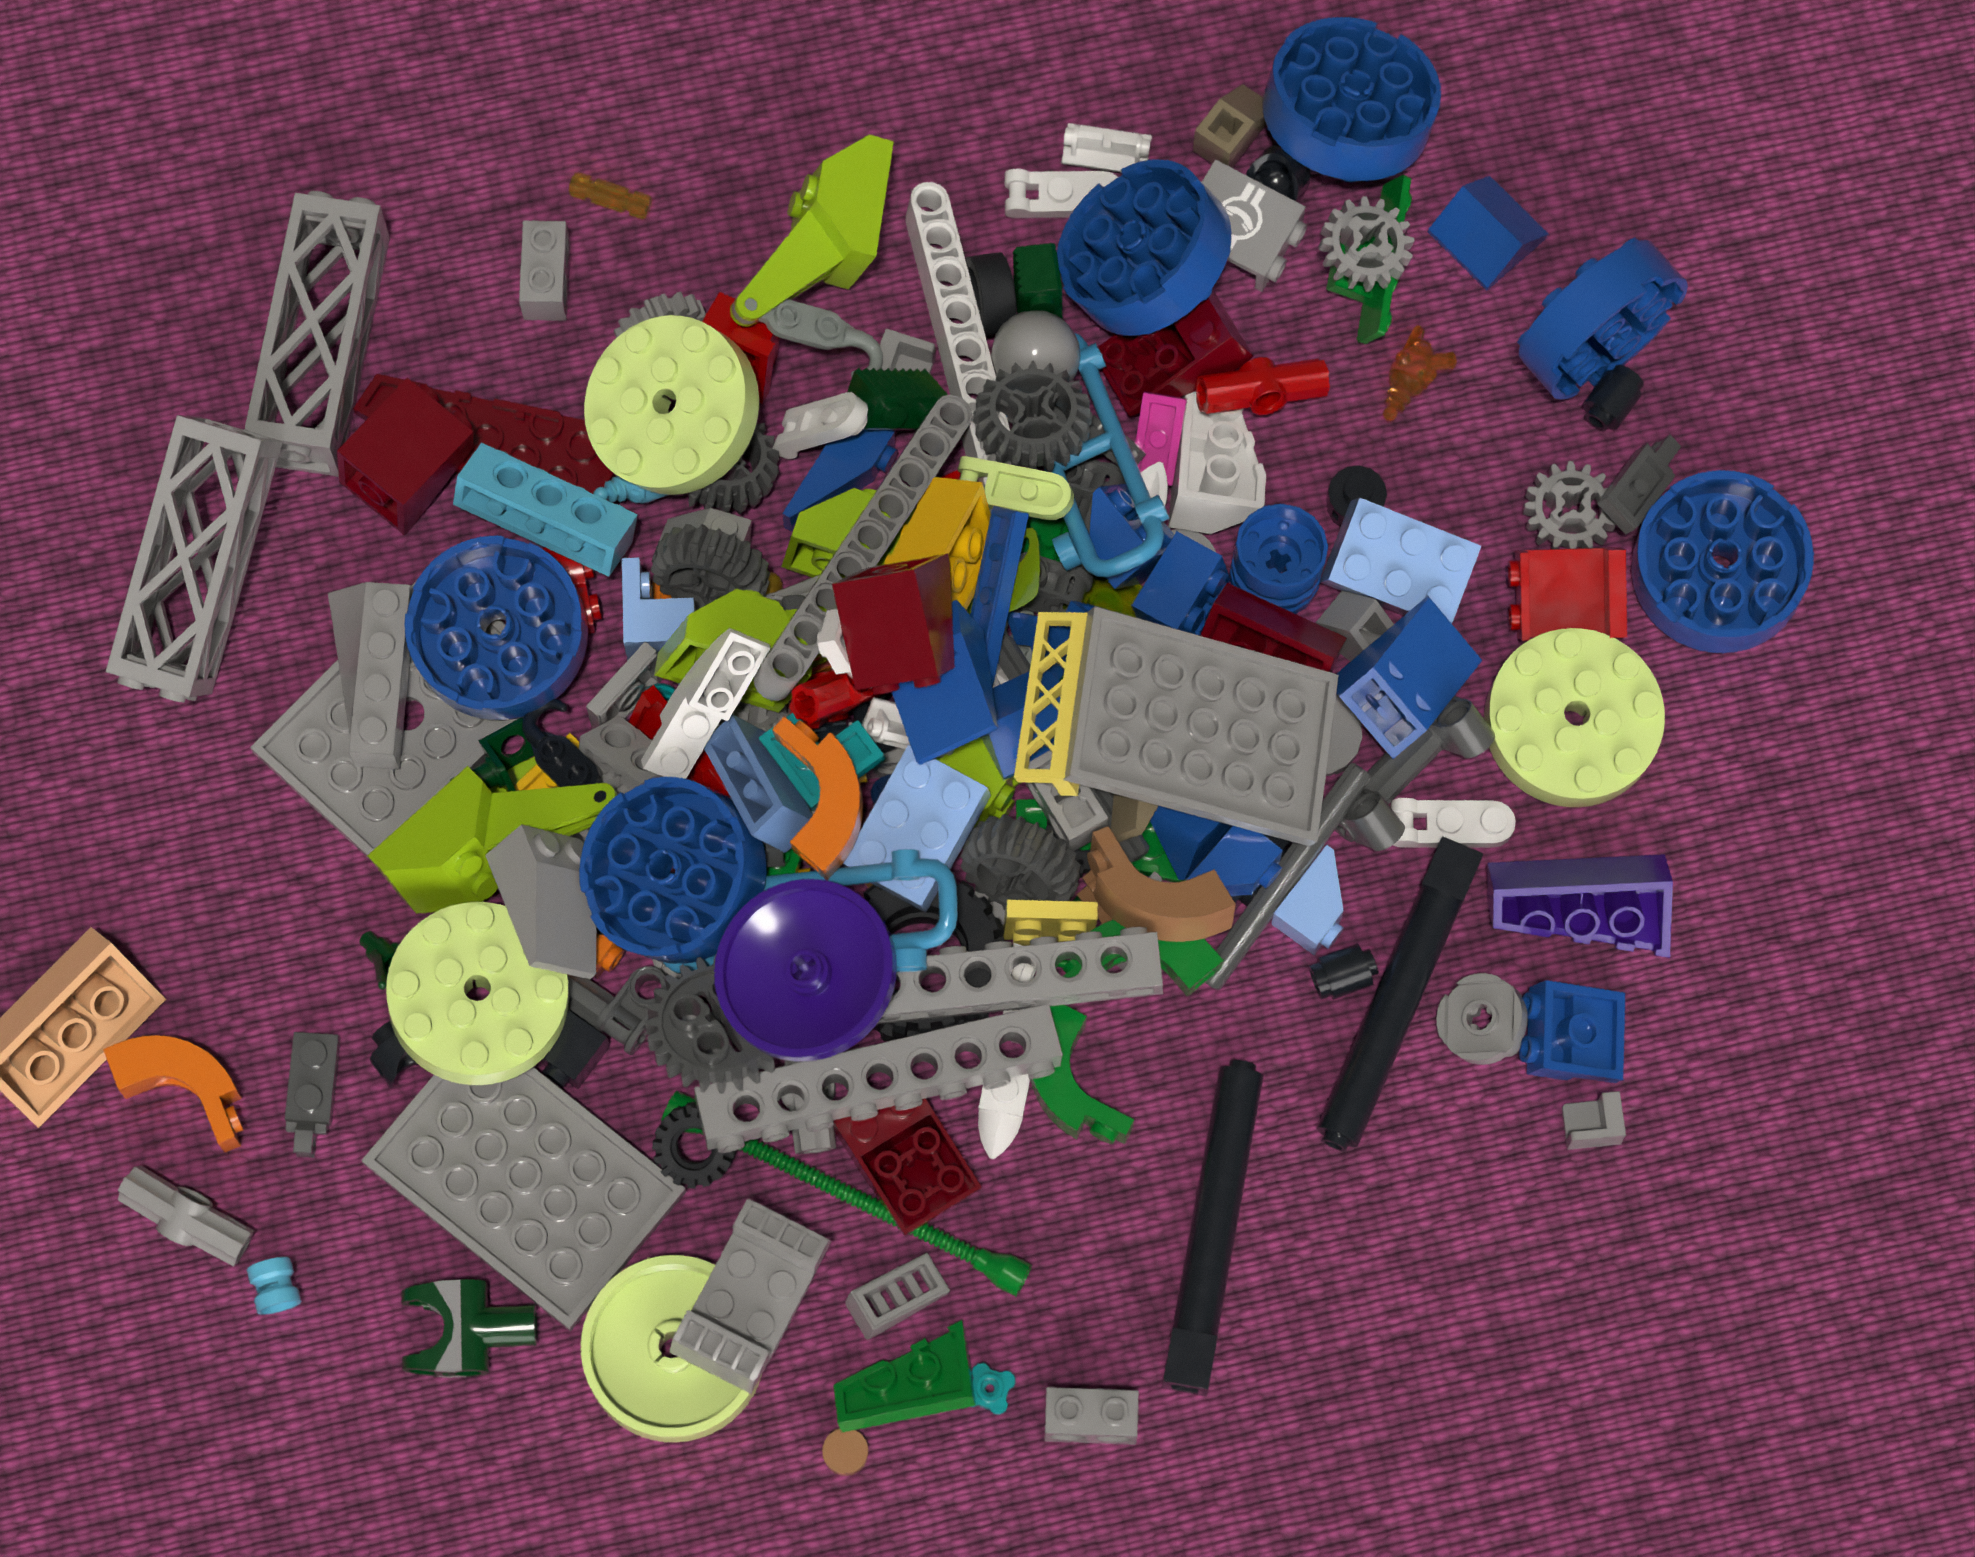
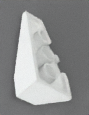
M1195 391L1183 396L1188 401L1174 485L1171 489L1168 527L1213 534L1244 522L1251 513L1264 506L1266 473L1263 464L1258 462L1254 450L1255 440L1252 431L1248 432L1242 415L1243 409L1210 414L1200 412L1196 402Z

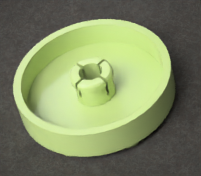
M675 315L659 316L642 321L624 331L612 341L600 356L592 371L586 389L584 402L585 425L596 454L617 476L650 492L667 495L685 494L714 483L738 462L750 443L755 430L759 411V392L753 368L747 356L733 340L702 321L690 317ZM667 397L673 400L676 399L675 407L670 412L668 410L672 402Z
M1567 628L1538 635L1518 647L1509 656L1495 677L1488 692L1484 719L1495 732V739L1489 747L1493 758L1514 785L1530 796L1549 804L1563 807H1588L1607 802L1621 795L1642 776L1661 744L1664 733L1665 709L1662 694L1653 673L1635 651L1621 641L1610 638L1609 635L1588 629ZM1564 711L1576 712L1581 717L1586 715L1583 719L1584 724L1580 726L1572 725L1566 720Z
M468 902L456 904L441 909L420 921L410 930L398 946L389 967L386 984L389 1016L401 1046L425 1070L442 1079L459 1084L488 1085L504 1082L534 1067L547 1055L558 1040L568 1011L569 990L567 974L529 966L506 906L496 903ZM473 980L476 987L485 988L490 992L485 999L474 1001L466 996L473 989Z
M666 1255L635 1263L618 1273L603 1287L587 1313L581 1336V1359L587 1382L603 1410L620 1426L641 1437L661 1442H685L708 1436L732 1422L744 1410L760 1383L761 1377L752 1394L680 1357L667 1358L662 1356L661 1349L663 1344L674 1337L687 1310H692L715 1267L714 1264L690 1256Z

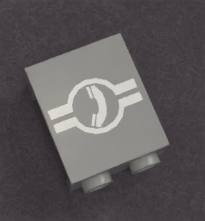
M1215 160L1202 183L1223 204L1229 215L1232 237L1231 252L1227 261L1256 275L1255 289L1263 292L1269 280L1276 282L1281 276L1287 263V259L1283 258L1289 246L1292 245L1296 248L1301 242L1308 227L1303 222L1306 207Z

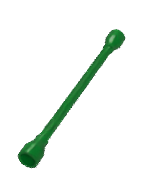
M676 1090L665 1108L661 1122L678 1106L683 1107L690 1102H695L696 1105L695 1099ZM691 1128L684 1131L685 1133H695L704 1136L703 1130ZM757 1139L745 1141V1146L739 1149V1151L743 1150V1153L748 1152L749 1156L753 1155V1158H758L759 1161L763 1160L769 1166L774 1165L776 1169L779 1167L780 1171L784 1170V1173H789L790 1176L794 1175V1178H799L800 1181L805 1180V1183H810V1186L815 1185V1188H820V1191L825 1190L826 1194L830 1193L831 1196H835L837 1199L841 1198L843 1202L846 1200V1203H851L853 1207L856 1205L857 1209L861 1208V1211H866L867 1214L872 1213V1216H877V1219L882 1218L883 1222L892 1223L893 1227L897 1226L881 1201H877V1198L874 1197L872 1199L871 1195L867 1196V1193H862L861 1190H857L855 1187L851 1189V1185L846 1186L845 1182L841 1183V1180L836 1181L835 1177L831 1178L830 1175H826L824 1172L820 1173V1170L815 1171L814 1167L810 1168L808 1164L805 1166L804 1162L800 1163V1160H795L794 1157L789 1158L788 1154L784 1156V1152L779 1153L777 1149L774 1151L773 1147L769 1148V1145H764L763 1142L759 1143ZM928 1223L909 1233L910 1235L913 1233L914 1237L918 1236V1239H923L924 1242L929 1241V1244H934V1247L939 1246L940 1250L950 1251V1255L955 1254L957 1258L960 1256V1259H965L967 1263L970 1261L973 1268L982 1272L995 1287L1015 1297L1020 1293L1032 1268V1264L1014 1255L992 1253L984 1248L976 1249L975 1246L970 1247L969 1243L965 1245V1241L960 1242L959 1238L949 1237V1233L944 1234L942 1230L939 1232L938 1228L934 1229L932 1225L929 1227Z

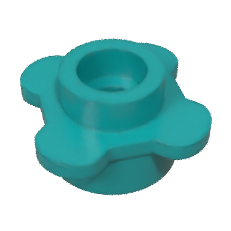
M985 1363L977 1364L972 1369L976 1406L988 1409L994 1415L1003 1414L1008 1408L1006 1401L1008 1392L1015 1386L1014 1375L1010 1371L1000 1373L991 1370ZM987 1385L994 1387L992 1393L986 1392L985 1388Z

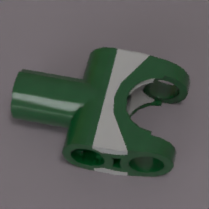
M474 1279L442 1280L411 1286L401 1291L402 1305L424 1307V1310L434 1311L443 1318L444 1323L443 1335L437 1344L430 1349L420 1351V1354L402 1357V1370L404 1372L445 1378L482 1376L489 1373L488 1348L537 1345L538 1323L536 1305L488 1307L486 1281Z

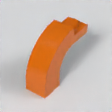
M784 716L772 729L776 740L809 768L820 784V798L816 811L805 826L793 837L790 844L793 851L828 881L849 856L860 832L863 817V799L860 783L848 753L831 733L817 745L815 742L819 737L812 729L800 720L794 725Z
M159 1035L131 1038L103 1049L118 1090L125 1099L160 1086H177L187 1089L200 1098L217 1143L223 1152L226 1153L241 1146L236 1134L244 1130L234 1105L226 1108V1105L242 1099L226 1070L208 1052L188 1041Z

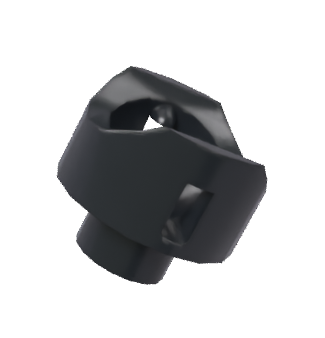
M1273 145L1265 149L1252 163L1246 172V176L1296 201L1309 186L1311 173L1310 168L1302 165L1288 153L1284 152L1280 145Z
M1360 465L1349 466L1337 472L1331 480L1326 499L1327 512L1332 521L1341 527L1350 501L1357 498H1362L1384 507L1387 492L1386 485L1381 476L1371 468Z
M389 1021L372 1035V1039L378 1048L369 1059L388 1087L392 1089L395 1078L401 1071L419 1064L401 1046L391 1021Z

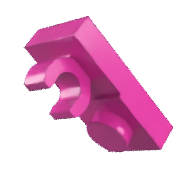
M1144 392L1135 443L1146 455L1138 464V468L1141 473L1149 466L1162 462L1167 474L1168 485L1173 486L1188 399Z

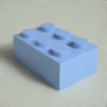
M1357 498L1350 501L1320 583L1340 591L1376 599L1381 607L1401 615H1406L1425 597L1429 596L1447 619L1453 623L1481 545L1365 499Z
M908 745L860 830L856 843L847 859L843 862V865L845 867L888 863L892 862V851L913 849L919 851V859H937L951 869L991 797L988 788L936 759L919 765L915 760L911 746ZM928 876L920 877V879L913 881L891 880L872 883L925 913L938 892L936 880Z

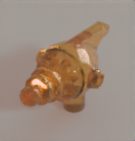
M1416 325L1413 328L1402 351L1396 354L1395 360L1391 365L1389 381L1392 388L1387 391L1388 397L1385 399V404L1388 407L1383 410V416L1388 421H1393L1397 418V411L1403 412L1405 410V405L1411 403L1410 397L1422 394L1429 387L1430 383L1437 376L1436 370L1454 369L1456 367L1457 358L1455 353H1434L1431 343L1423 340L1425 331L1420 325Z

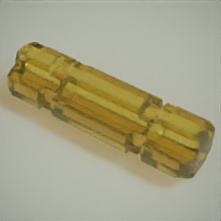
M575 172L569 184V194L582 200H586L588 197L591 198V203L622 213L628 210L629 215L640 219H645L651 209L652 201L651 196L639 191H635L632 194L629 192L630 188L599 178L593 181L591 180L592 176L581 172Z

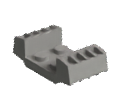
M748 1198L733 1224V1233L691 1311L687 1310L672 1339L669 1353L752 1394L832 1241Z

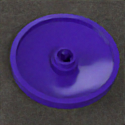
M792 880L761 892L745 904L733 917L721 938L715 959L714 980L716 994L720 1007L731 1026L758 1050L770 1056L789 1061L807 1062L821 1060L851 1048L870 1033L879 1022L890 1003L895 987L897 973L896 952L891 934L885 922L875 909L859 894L838 883L826 880Z

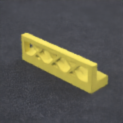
M1038 612L1014 778L1017 782L1052 783L1060 796H1078L1079 784L1063 779L1066 772L1072 716L1088 613ZM1049 626H1071L1069 638L1054 650L1047 642ZM1046 650L1049 652L1047 657H1045ZM1067 654L1065 663L1062 657H1064ZM1057 662L1064 669V676L1058 684L1048 691L1041 684L1042 674ZM1040 691L1043 693L1041 698H1039ZM1061 695L1059 704L1056 698H1058ZM1051 703L1058 710L1057 721L1041 732L1035 725L1036 715ZM1033 733H1035V734L1037 735V737H1036L1034 740H1033ZM1055 736L1054 744H1052L1049 740ZM1043 745H1046L1052 752L1050 769H1028L1030 756Z

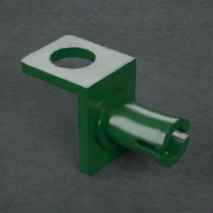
M519 718L478 740L485 754V757H483L485 762L471 770L483 780L489 789L498 785L499 788L504 787L506 792L516 791L506 770L534 756L531 744L522 732L523 718ZM512 735L523 737V746L519 751L513 754L502 753L501 746L506 738Z

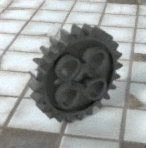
M715 955L713 966H706L702 958L699 957L696 962L697 969L691 971L683 964L680 965L681 978L679 980L670 975L665 976L667 990L654 989L656 1003L647 1004L648 1018L650 1019L645 1020L647 1035H650L647 1037L649 1050L655 1051V1060L658 1066L666 1064L667 1076L669 1078L675 1077L682 1072L681 1078L684 1087L689 1086L696 1079L699 1080L701 1092L704 1093L710 1083H716L719 1093L724 1094L727 1082L733 1081L735 1087L741 1091L743 1090L742 1078L748 1076L753 1082L758 1084L760 1083L759 1069L762 1068L773 1073L775 1067L773 1056L758 1050L747 1042L725 1017L715 988ZM703 995L708 1000L716 1020H711L710 1008L698 996ZM687 1015L697 1016L695 1019L690 1021L680 1020L682 1017ZM728 1026L729 1038L741 1052H735L731 1047L727 1034L723 1030L724 1027ZM710 1048L720 1049V1051L715 1054L703 1053L705 1050Z

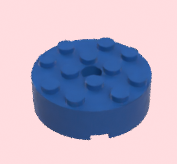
M1332 17L1315 20L1297 28L1286 37L1284 44L1275 55L1262 103L1267 127L1284 152L1288 153L1302 165L1321 174L1338 178L1345 182L1378 180L1398 174L1411 166L1420 157L1428 142L1441 103V85L1437 72L1426 54L1404 35L1400 34L1399 38H1396L1376 29L1378 23L1370 20L1352 17Z
M1160 159L1141 161L1122 168V176L1116 178L1105 187L1098 183L1076 206L1065 224L1058 243L1057 258L1064 291L1099 326L1119 335L1152 334L1184 317L1200 302L1206 300L1211 295L1213 286L1220 277L1231 252V223L1223 204L1188 168L1174 161Z
M1634 237L1599 261L1596 258L1587 260L1576 271L1575 276L1577 278L1565 289L1559 287L1546 296L1542 302V306L1545 309L1531 327L1518 339L1517 343L1520 346L1519 358L1554 398L1562 400L1577 396L1580 391L1577 386L1581 387L1587 381L1596 386L1607 370H1613L1615 365L1624 366L1645 348L1670 321L1671 318L1666 311L1673 306L1672 303L1674 302L1678 305L1683 302L1688 289L1686 279L1651 241H1639Z
M1727 470L1707 471L1678 481L1651 506L1642 523L1633 548L1631 560L1632 582L1644 612L1667 636L1696 650L1711 653H1732L1747 650L1766 642L1781 631L1791 620L1808 588L1814 564L1813 543L1806 521L1795 504L1791 505L1782 495L1775 491L1772 484L1742 472ZM1713 556L1726 557L1732 565L1724 568L1723 565L1718 564L1714 560Z
M483 536L469 539L441 553L424 569L413 587L414 591L409 602L407 614L405 613L404 624L407 647L416 668L428 686L441 700L452 708L466 715L487 720H508L523 717L525 714L537 710L551 700L558 698L577 675L587 647L588 624L582 600L566 570L553 556L539 546L508 539L504 536ZM499 619L506 620L505 628L501 631L500 635L485 633L486 628L491 622Z
M651 778L644 780V784L633 788L625 794L620 792L596 817L582 848L579 868L581 892L586 895L588 906L592 913L590 916L600 932L617 946L660 962L671 964L697 962L699 957L704 960L717 954L721 938L733 917L745 904L764 891L766 881L764 845L761 840L751 836L735 804L727 795L684 778ZM672 867H673V869H675V873H674V874H673V873L670 874Z

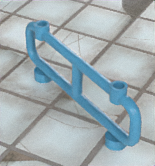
M1075 333L1081 353L1078 369L1105 433L1088 440L1086 443H1082V451L1079 453V456L1070 455V461L1066 467L1055 461L1054 469L1051 473L1062 476L1068 482L1064 473L1065 470L1112 449L1134 502L1135 510L1145 529L1146 538L1139 546L1108 560L1100 559L1074 498L1071 510L1063 517L1069 532L1053 538L1052 542L1066 571L1082 564L1089 573L1097 577H1112L1135 568L1156 555L1164 540L1161 522L1170 518L1159 494L1152 498L1149 495L1098 371L1106 367V363L1097 344L1094 343L1088 346L1083 337Z
M913 849L892 851V862L839 868L828 879V881L842 886L891 880L913 881L927 876L936 880L939 890V920L936 926L928 931L891 935L896 952L897 972L926 970L927 952L925 949L940 946L951 937L956 927L958 915L957 886L955 877L949 867L937 859H919V851ZM816 871L766 876L764 891L792 880L825 879ZM715 955L703 960L706 966H713ZM663 962L667 968L675 973H680V965L682 964ZM696 962L683 964L691 971L697 969Z

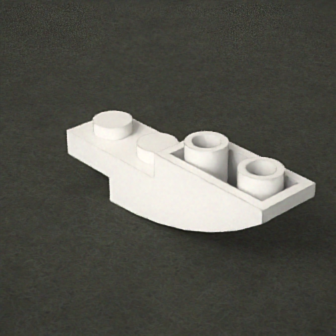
M731 628L720 635L694 663L660 714L662 725L641 759L643 769L663 777L686 779L720 720L728 721L771 649L770 645Z

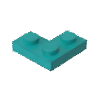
M794 713L786 717L794 725L799 720L802 721L801 719H796ZM858 720L835 736L848 753L858 779L885 760L882 751ZM774 727L758 737L759 741L813 812L816 810L820 798L819 781L809 768L776 740L772 731Z

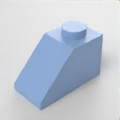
M1328 845L1324 847L1274 912L1272 919L1274 927L1313 955L1317 953L1322 945L1329 949L1344 929L1339 924L1343 914V904L1334 849Z

